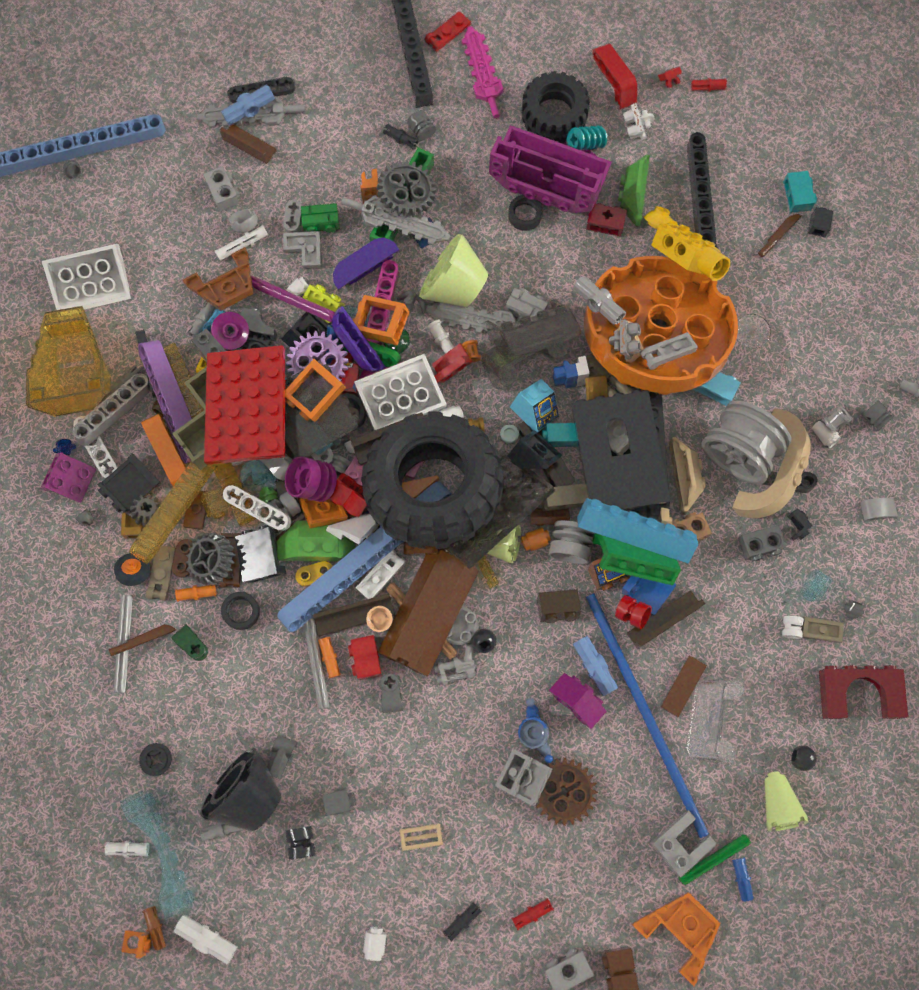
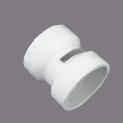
M784 616L783 623L785 624V629L782 630V637L802 639L803 632L801 631V626L804 619L798 616Z

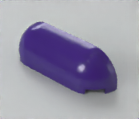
M377 238L340 261L333 272V281L336 288L341 290L347 284L352 285L381 267L385 261L393 258V254L400 251L398 246L390 239Z
M343 306L339 307L333 315L332 326L334 332L351 356L366 371L377 372L385 369L386 366Z

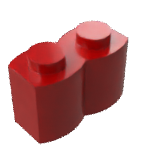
M342 473L337 478L336 487L330 499L334 504L343 506L350 515L359 517L367 507L363 495V486L359 485L350 476Z
M370 635L351 639L348 651L350 657H354L355 664L351 665L353 676H357L358 680L382 676L375 636Z

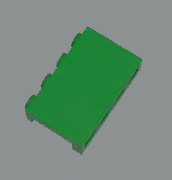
M597 533L593 537V543L601 545L604 553L599 563L601 569L668 585H674L681 572L676 559Z

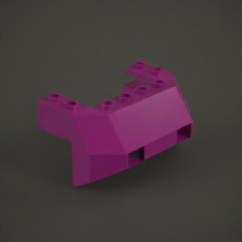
M512 125L509 126L503 141L501 136L497 137L490 153L489 174L505 189H508L511 193L524 195L528 199L538 200L544 205L557 207L563 212L580 213L592 211L606 181L611 161Z

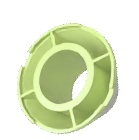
M458 234L441 253L435 268L430 270L419 294V297L422 299L468 307L483 288L488 272L465 237Z

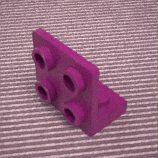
M61 452L57 453L40 489L53 491L81 503L96 468Z

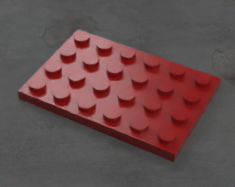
M284 346L207 353L204 462L209 465L285 457Z

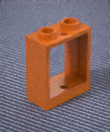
M363 295L362 301L358 304V311L355 318H353V322L365 338L398 345L410 311L404 303ZM371 306L394 311L387 332L363 327Z
M313 359L285 390V402L292 408L298 407L301 410L299 414L306 421L311 419L313 422H316L346 387L319 362ZM316 371L333 388L310 412L292 395L312 372Z

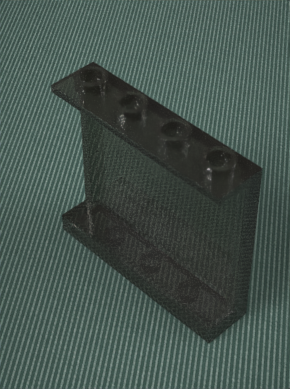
M321 360L317 361L331 374L333 373L327 363L323 364ZM303 370L285 380V390ZM313 371L292 396L311 412L333 386L316 371ZM340 394L316 422H313L311 419L306 421L299 414L301 410L298 407L292 408L285 402V440L295 458L301 456L308 457L354 429H361L358 425L361 421L356 412L351 413L349 407L352 405L346 396L342 397Z

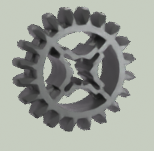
M204 533L203 536H197V541H192L193 546L188 548L190 553L186 555L188 561L185 564L189 567L186 571L190 573L189 577L197 583L207 586L217 585V582H223V577H228V571H233L231 564L235 563L232 560L235 556L232 552L234 547L230 545L231 541L217 533Z

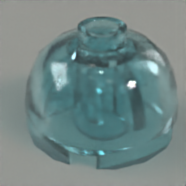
M261 460L246 461L240 470L242 487H247L249 491H258L265 484L273 482V485H275L279 481Z

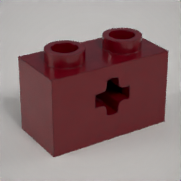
M596 203L592 211L589 212L586 230L621 237L627 210L621 207H610L602 203Z

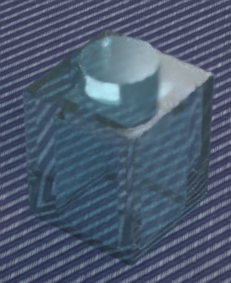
M815 569L808 576L800 592L804 594L803 597L805 599L817 602L823 598L833 579Z

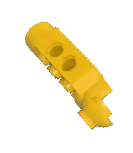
M656 206L654 210L649 211L644 216L648 224L657 229L651 246L686 270L704 274L713 281H718L726 275L730 268V259L720 253L721 251L715 247L713 242L702 239V235L691 232L690 228L686 225H678L676 221L670 218L671 212L668 209Z

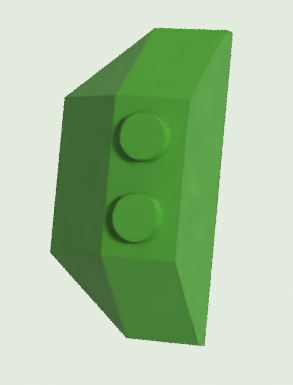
M648 154L628 166L625 175L622 174L620 179V185H623V190H619L618 201H621L620 207L627 210L626 215L638 227L640 226L650 159Z
M297 520L277 540L278 561L339 562L355 549V542L346 536L339 539L326 531L329 525L309 528L307 521Z

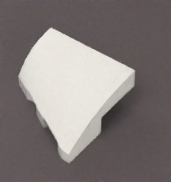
M364 514L329 525L326 531L339 539L346 536L355 543L360 544L365 537L368 538L372 535L379 525L375 523L370 514Z

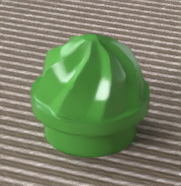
M263 487L259 492V499L266 503L274 499L278 500V493L272 487Z

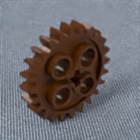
M556 758L555 765L547 763L548 767L553 769L547 782H554L556 790L553 793H548L544 786L538 799L539 803L535 808L542 807L543 810L540 815L542 816L547 813V821L555 818L554 824L556 825L559 820H562L563 826H566L567 820L570 821L571 825H574V818L582 822L581 815L583 814L588 817L589 815L586 810L594 809L590 803L597 802L592 797V794L598 793V791L592 790V787L597 785V783L590 782L594 775L587 776L586 773L589 768L587 767L582 770L581 762L575 766L574 759L567 763L566 758H563L562 763H560ZM566 771L573 774V781L571 783H566L563 780V774ZM580 782L579 786L567 792V797L561 795L551 802L548 800L551 796L562 791L561 786L568 788L574 783ZM576 790L583 792L584 796L580 802L575 801L573 798V793ZM558 800H563L566 804V808L562 812L557 811L555 807Z

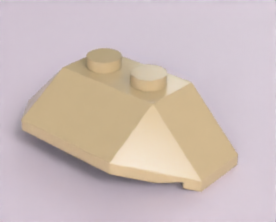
M672 437L669 441L680 512L681 515H685L703 492L706 483L705 478L701 476L702 460L698 459V453L676 437Z

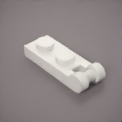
M395 550L391 551L359 583L356 590L367 599L375 597L407 561L403 557L397 556ZM390 560L395 563L393 567L387 564Z

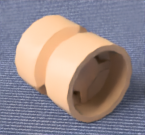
M376 606L368 612L367 624L373 631L383 632L391 626L392 614L386 607Z

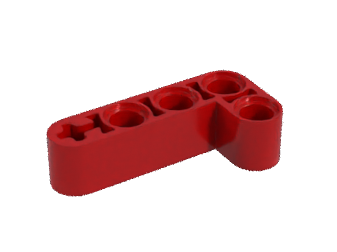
M608 43L592 50L593 58L614 88L615 102H618L620 106L619 110L637 103L636 78L613 46Z

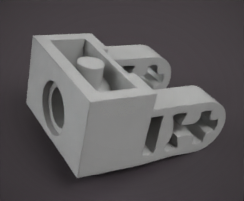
M689 810L679 816L650 842V845L678 877H682L717 844L710 835H707L690 851L686 852L676 840V837L696 819Z

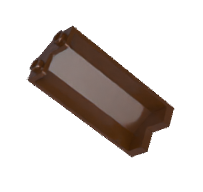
M444 548L438 549V554L425 555L377 653L428 677L479 570L473 567L474 563L467 559H459L449 554Z

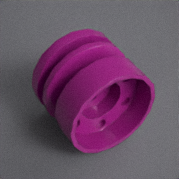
M303 456L296 457L288 465L285 473V487L288 494L292 497L324 502L331 497L336 487V470L329 462Z

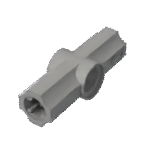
M586 276L580 277L574 284L573 289L587 301L591 311L595 313L600 312L612 324L616 325L625 317L626 311L612 300V295L607 289H599Z

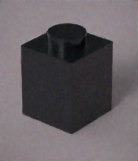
M816 207L811 214L808 234L825 238L830 231L834 211L824 207Z

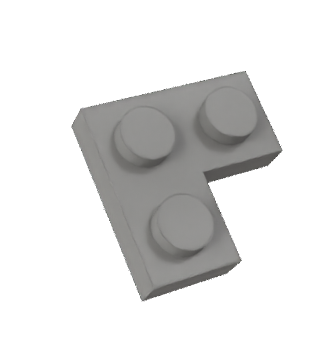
M319 231L283 233L284 253L302 252L303 269L321 268Z

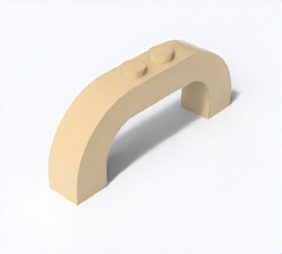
M776 408L772 412V415L787 428L792 438L774 483L761 493L753 494L739 491L732 507L737 515L746 518L770 516L782 509L790 501L796 487L800 485L803 470L808 466L811 442L802 422L791 412Z

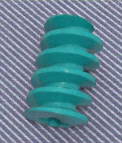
M599 125L574 127L567 135V145L578 150L604 148L607 144V133Z

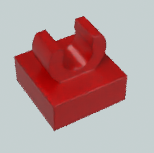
M679 66L659 74L658 78L660 81H665L667 88H671L672 79L676 85L680 84V79L677 75L682 73Z

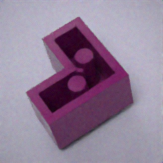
M564 673L549 689V692L559 703L568 708L581 723L590 729L607 712L602 706L603 701L598 696L593 695L594 690L587 684L582 685V682L574 675L570 677Z

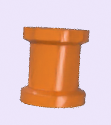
M468 340L462 343L473 361L472 363L482 359L478 352L477 340Z

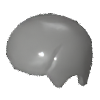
M244 209L232 214L228 221L233 230L245 233L253 230L257 225L258 218L254 211L251 212L250 209Z

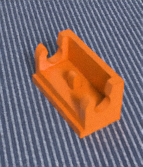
M372 169L371 179L365 178V172L361 174L362 185H360L363 204L378 194L376 189L378 184L377 169Z

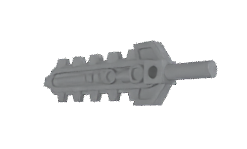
M274 96L275 99L260 107L259 112L255 116H245L235 123L238 126L242 125L244 121H249V124H255L256 120H262L265 125H279L283 117H285V113L305 112V104L284 106L283 102L277 96ZM222 104L220 108H215V105H209L208 109L197 115V120L209 124L210 128L216 127V124H223V127L229 126L221 113L222 110L228 107V104Z
M373 196L365 201L364 204L345 197L342 198V205L361 211L365 225L377 228L385 224L389 226L391 231L399 229L402 230V235L407 236L409 233L415 235L416 240H421V238L428 239V244L431 245L435 242L449 241L450 234L441 226V222L436 220L434 223L428 222L427 217L422 216L420 219L412 217L411 213H408L407 217H405L404 213L398 216V211L395 210L391 213V208H385L386 202L381 203L380 197Z
M436 303L426 308V312L433 319H439L441 324L444 321L449 323V327H455L456 324L461 325L463 330L475 328L476 333H482L483 330L488 331L492 339L502 342L508 340L514 335V332L536 337L537 334L535 329L516 325L512 312L499 310V312L491 315L487 314L485 309H481L478 312L474 311L472 306L464 309L461 306H451L445 303Z

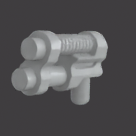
M466 646L464 659L459 660L456 657L450 662H437L438 665L434 666L435 674L440 672L441 675L437 677L438 685L443 684L444 686L450 682L465 678L470 679L476 676V671H474L476 670V665H474V660H471L473 647ZM456 668L457 673L446 676L445 671Z

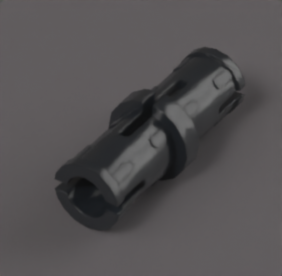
M386 124L384 128L388 130H383L384 135L395 139L397 143H402L413 150L417 147L413 143L418 144L419 139L406 134V131L403 129L399 130L390 124Z
M472 902L461 915L458 914L456 916V920L443 933L452 942L464 929L467 930L470 927L469 924L482 911Z

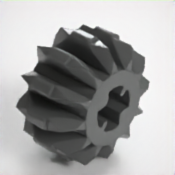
M150 494L147 495V498L140 495V501L134 499V506L130 507V511L133 512L131 518L136 519L137 525L143 522V527L145 528L148 523L154 527V521L160 522V516L164 515V510H162L163 504L159 502L157 497L152 499Z

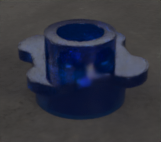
M60 439L56 442V448H53V452L70 455L71 451L76 449V445L72 444L69 439Z

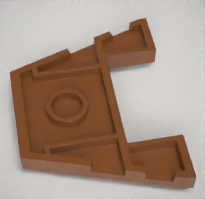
M246 247L231 254L237 265L236 268L203 284L197 272L182 281L187 288L218 310L222 311L254 294L249 254Z

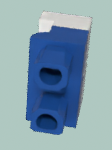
M586 356L578 357V361L575 364H569L568 361L563 360L562 366L553 367L554 385H565L566 389L585 385V378L589 377L590 374Z

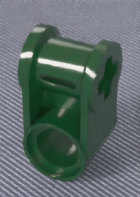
M187 624L171 637L194 660L202 661L207 657L208 648ZM196 647L199 648V654L194 650Z

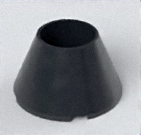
M252 748V752L247 750L242 753L217 780L216 784L218 787L213 795L210 793L207 795L200 811V816L204 820L255 831L273 814L280 802L281 793L257 749Z

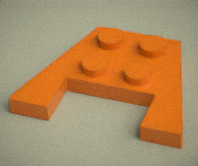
M687 892L633 922L632 926L647 939L662 923L692 953V956L680 968L679 972L695 986L720 922Z

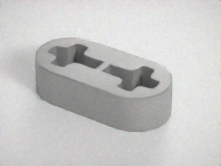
M297 200L289 201L285 207L283 226L287 233H295L300 230L302 205ZM293 206H297L295 214H292L291 209ZM291 219H294L295 225L292 228H289V225L291 224Z

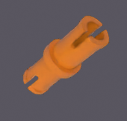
M193 585L192 588L175 589L176 601L191 599L197 601L199 598L217 596L216 585L199 587Z
M326 637L318 640L323 655L322 662H325L330 679L340 676L341 673L336 660L337 653H334L331 638Z

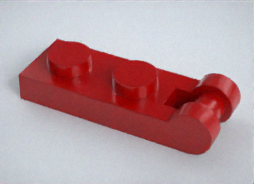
M458 11L435 31L428 33L424 41L427 44H431L432 48L438 52L469 27L471 21L462 12Z

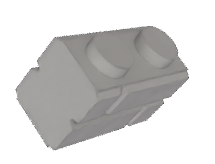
M514 288L506 303L505 311L512 312L513 316L539 326L547 310L548 302L542 296L537 295L535 297L530 295L526 289Z

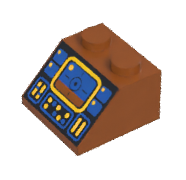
M602 558L591 562L587 569L597 590H609L614 587L613 583L620 581L622 584L630 578V575L601 569L599 563Z

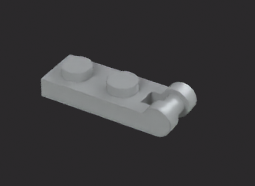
M687 332L643 349L640 355L643 359L647 360L649 369L653 370L661 364L696 352L698 346Z

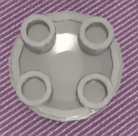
M461 607L446 640L454 645H463L470 642L474 633L478 631L476 614L466 607Z

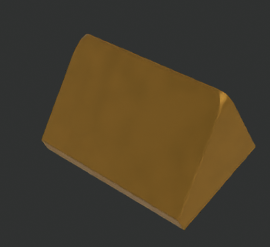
M593 375L585 378L586 401L594 400L598 396L608 397L606 375Z

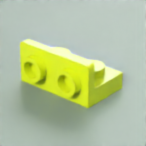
M320 284L309 285L302 297L334 312L339 307L345 306L339 296L333 293L330 295L326 292L327 289Z

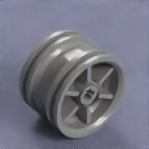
M731 401L720 415L721 427L713 428L708 432L707 437L701 443L702 449L714 464L735 478L751 484H763L773 471L772 458L782 456L785 453L786 448L791 444V435L777 418L764 409L748 402Z

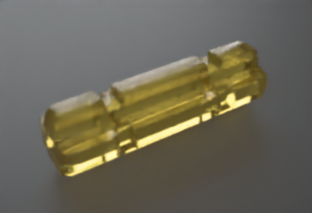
M482 551L476 553L474 558L477 563L479 562L478 566L484 578L487 579L489 588L496 587L499 582L494 577V572L489 561L486 560L485 553Z

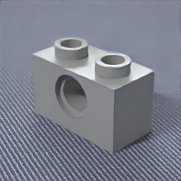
M570 949L564 953L566 957L559 961L557 958H554L546 963L547 967L544 968V971L553 990H568L594 976L581 949ZM566 964L573 966V971L570 975L562 974V968Z

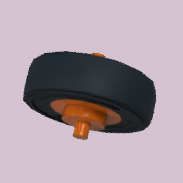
M139 553L123 555L114 565L116 579L125 586H135L143 583L150 574L149 561Z

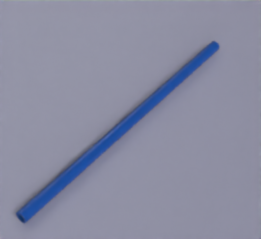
M595 593L586 597L589 606L686 810H689L696 818L692 823L699 837H705L709 835L708 830Z

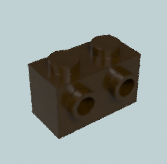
M578 589L538 593L537 605L540 622L555 623L559 620L571 622L579 619L581 606Z

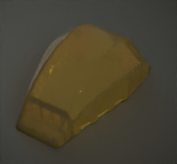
M83 306L45 312L39 330L40 337L35 343L36 350L30 359L31 366L26 372V406L54 417L94 410L110 392L111 375ZM93 359L91 364L59 369L61 364Z

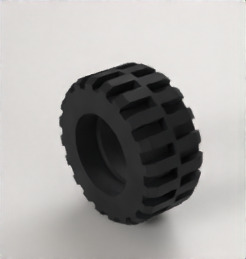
M551 71V74H547V72L541 74L540 78L536 76L526 86V90L523 93L521 118L522 122L525 123L526 130H531V133L550 140L564 143L568 132L572 128L585 127L590 108V97L588 96L587 88H583L584 84L580 80L577 81L573 75L568 76L566 72L557 73V71ZM558 99L565 102L571 110L564 115L555 116L543 111L540 104L546 100Z

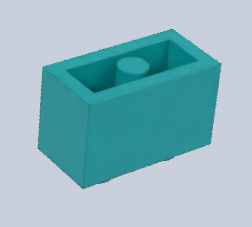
M809 170L787 173L783 183L790 213L811 211L817 203V196L813 192V179L809 175Z

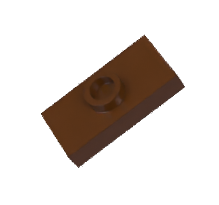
M190 489L183 522L184 528L203 530L210 495L208 491Z

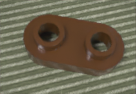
M189 539L179 541L174 554L172 571L180 578L190 575L186 571L189 566L185 564L188 561L186 555L190 553V550L183 551L184 546H193L192 541ZM181 564L185 566L183 570L178 569Z

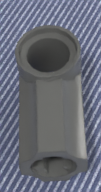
M281 735L277 736L272 747L273 753L267 764L272 777L282 778L289 759L293 757V749L297 747L298 742Z

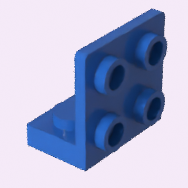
M631 576L623 586L622 594L635 598L637 603L643 602L652 607L651 614L656 615L675 589L676 584L668 585Z

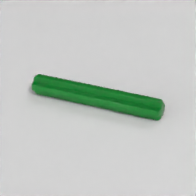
M743 834L701 860L682 877H678L683 885H687L751 844L749 837Z

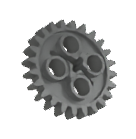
M406 160L405 165L399 161L398 166L393 162L391 168L386 166L385 171H381L376 189L378 190L377 196L381 197L380 202H386L385 208L391 207V213L396 210L398 211V216L404 213L405 217H407L408 213H411L412 217H415L416 212L422 215L423 210L427 212L428 207L432 206L437 188H434L436 182L432 181L433 176H427L428 170L422 171V165L418 168L415 167V162L409 165L408 160Z

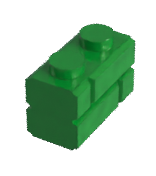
M337 203L301 206L304 232L325 231L333 233L336 230H340Z

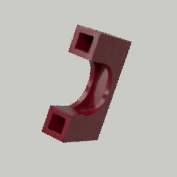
M832 665L824 666L825 669L819 671L822 719L848 718L846 694L849 685L855 679L867 680L876 687L880 695L882 719L909 718L904 669H897L896 665L884 666V669H877L875 665L864 666V669H857L855 665L844 666V669H837V666Z

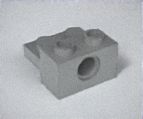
M513 749L495 786L535 807L553 769Z

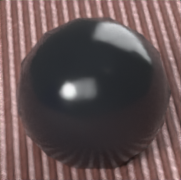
M486 628L479 629L472 637V645L480 653L491 652L497 643L495 634Z
M805 745L794 748L791 762L796 769L808 771L816 765L817 757L812 748Z

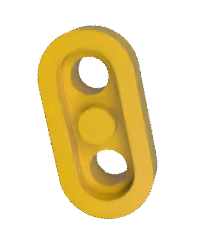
M322 561L301 567L296 572V581L301 586H310L323 575L321 573L322 568H327L328 571L333 566L329 562ZM308 573L309 576L307 579H302V574Z

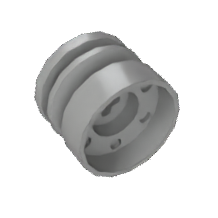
M556 521L554 524L555 531H553L552 535L558 540L551 542L548 555L556 560L573 564L589 563L591 549L585 545L593 543L591 537L595 533L579 528L578 522Z

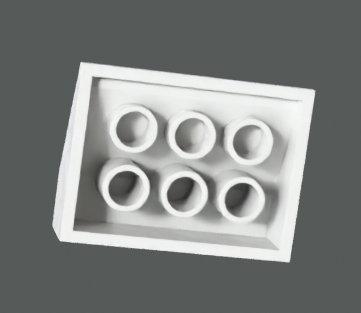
M119 244L42 261L58 316L131 299Z
M425 354L354 381L373 431L403 420L404 417L422 412L423 415H428V411L437 412L445 409L447 405Z

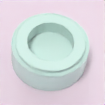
M505 425L501 429L500 438L504 443L512 444L518 440L519 431L514 425Z

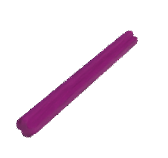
M251 275L253 288L332 322L334 311Z

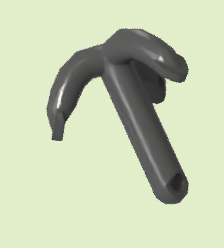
M411 290L405 291L397 297V301L405 299L404 303L409 311H411L417 300L422 313L425 314V301L416 292Z

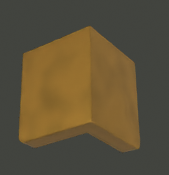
M122 513L121 535L125 539L145 538L143 522L137 525L136 519H132L127 513Z

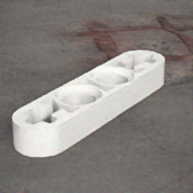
M85 416L77 417L74 421L73 426H75ZM82 432V433H80L79 437H83V436H85L87 433H86V432ZM100 436L94 445L85 446L104 478L109 476L104 464L107 463L111 469H114L112 472L118 468ZM104 451L106 453L105 459L97 460V454Z
M231 485L224 489L223 497L228 503L277 530L284 531L290 527L291 519L286 513L239 487ZM232 491L236 495L240 496V500L233 498L230 495V492ZM248 498L253 500V506L250 509H247L244 504ZM264 507L269 509V515L266 518H263L260 513ZM274 516L283 518L284 525H279V522L273 519Z

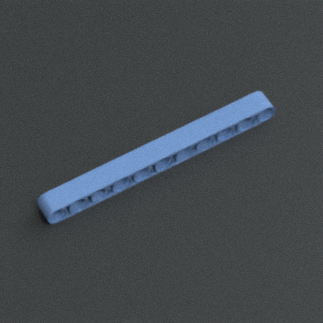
M153 114L0 152V177L157 138L165 134L166 128L161 117Z
M438 481L433 483L415 499L434 502L445 499L452 495V493ZM380 527L284 606L277 615L278 619L289 632L296 631L310 620L313 614L322 610L403 541H396Z

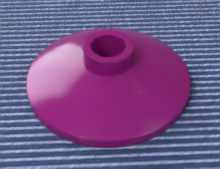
M224 312L214 319L211 333L223 348L237 349L247 341L249 326L245 318L240 314ZM229 327L234 328L235 332L233 334L228 332Z

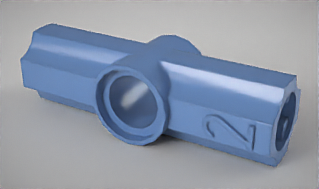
M265 85L251 94H241L237 98L236 103L222 110L221 113L230 126L245 116H255L259 112L260 107L271 102L275 97L268 85Z
M586 636L575 642L573 646L583 662L582 665L588 670V676L594 680L602 696L617 689L618 686L608 671L605 659L600 653L598 654L590 638Z

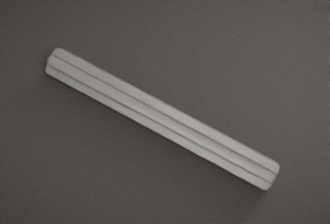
M121 595L117 646L126 643L130 638L133 599L131 595ZM129 650L116 654L113 689L116 693H124L126 691Z
M312 617L304 624L318 708L326 709L329 708V700L315 621Z

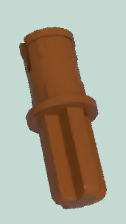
M156 906L149 907L142 911L147 925L146 932L150 933L154 950L158 951L166 947L161 930L163 924H160Z

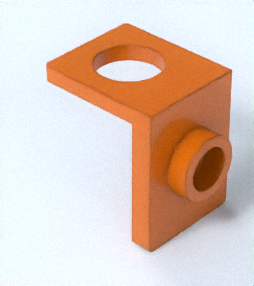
M125 930L121 952L136 954L135 958L146 956L151 948L150 933ZM131 936L139 938L136 949L129 948L127 944Z

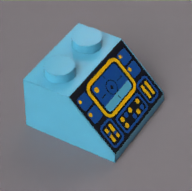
M542 379L521 391L510 406L536 432H539L546 427L547 423H552L559 417L555 392Z

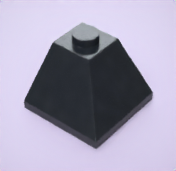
M305 312L281 337V340L289 347L296 348L294 341L300 343V336L306 339L308 332L311 337L314 336L315 331H317L318 336L325 332V337H327L328 325L320 317ZM318 345L312 348L314 353L322 350V347Z
M535 430L520 439L507 455L511 462L521 469H547L563 456Z

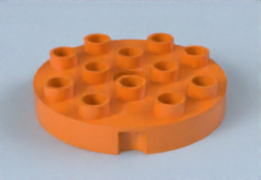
M636 257L629 259V263L625 267L618 268L613 266L597 280L595 285L599 289H607L612 295V300L626 311L623 319L640 325L641 334L638 337L644 349L688 332L698 346L696 352L661 364L653 370L649 369L647 360L643 359L641 355L632 363H629L624 355L620 353V350L615 351L614 345L609 344V338L614 336V331L620 327V323L617 325L612 324L600 312L595 313L591 311L588 305L584 315V332L589 348L595 358L620 383L668 395L702 386L721 371L737 339L738 319L736 310L730 297L721 294L717 290L716 285L718 282L713 281L706 275L688 271L669 257ZM652 319L665 321L666 327L657 326L652 322Z

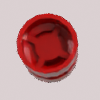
M624 595L616 608L615 617L625 623L630 621V625L643 629L650 618L652 607L643 602L637 603L635 598Z

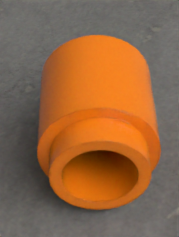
M542 527L527 532L521 537L525 551L548 546V541H551L548 531L543 530Z

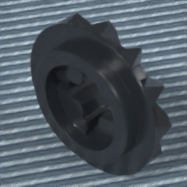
M152 743L146 746L139 757L142 771L150 776L163 775L170 769L172 762L171 751L160 743ZM160 754L159 760L163 764L155 763L152 766L153 760L149 755L157 756Z

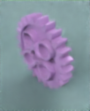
M315 331L314 336L311 337L308 332L306 339L300 336V343L294 341L296 348H289L293 354H287L291 361H287L286 364L287 366H292L288 369V373H294L291 376L292 380H295L306 368V366L302 367L299 365L302 359H307L309 363L313 359L320 360L321 365L339 381V376L345 377L342 370H348V367L343 365L348 363V359L343 357L347 355V352L341 351L344 345H338V338L332 341V334L326 338L325 332L318 336L317 331ZM316 345L322 347V350L318 353L312 351V348ZM328 358L336 360L333 365L326 364ZM313 371L303 382V390L310 387L311 393L314 388H317L318 393L321 392V388L328 392V386L330 385L324 378H313L316 371Z

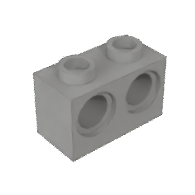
M223 166L203 174L219 212L239 204L237 198L240 197L239 191L236 186L232 187V176L230 172H225Z

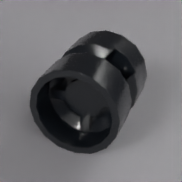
M312 826L285 830L286 841L290 843V847L287 848L289 860L316 856L315 845L311 842L313 838Z

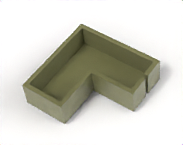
M207 367L184 382L204 411L172 433L192 462L200 470L207 466L204 462Z

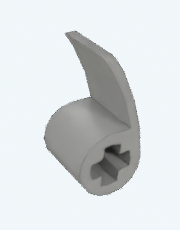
M875 498L860 502L865 522L878 520L883 517H898L893 498Z

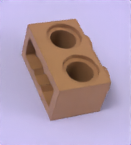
M693 512L686 515L684 520L679 521L675 519L672 521V525L684 531L690 530L696 534L698 541L708 538L712 534L703 512L699 514ZM697 523L700 530H694L691 524Z

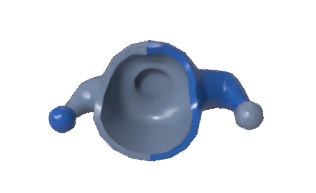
M528 698L526 701V719L519 725L518 738L524 746L536 749L545 758V762L552 763L553 756H551V748L548 744L549 728L546 722L540 718L539 709L534 704V699Z

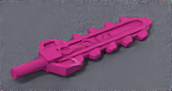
M467 27L465 38L461 41L462 45L467 46L465 55L470 56L468 65L473 66L474 69L471 71V75L477 79L473 85L474 94L477 99L489 102L493 118L496 119L500 117L495 100L503 93V85L500 79L493 76L495 68L489 64L492 62L491 55L486 54L489 51L488 45L483 44L485 35L480 34L473 27Z

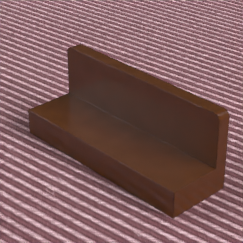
M233 124L228 129L220 128L224 141L265 164H268L277 151L275 147Z

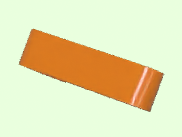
M157 414L142 421V427L173 488L177 489L191 482L192 478L168 432V427H166L162 415Z

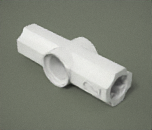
M183 915L173 932L191 942L192 946L200 952L209 953L228 964L238 946L219 936L217 931L214 933L209 930V926H202L195 920Z

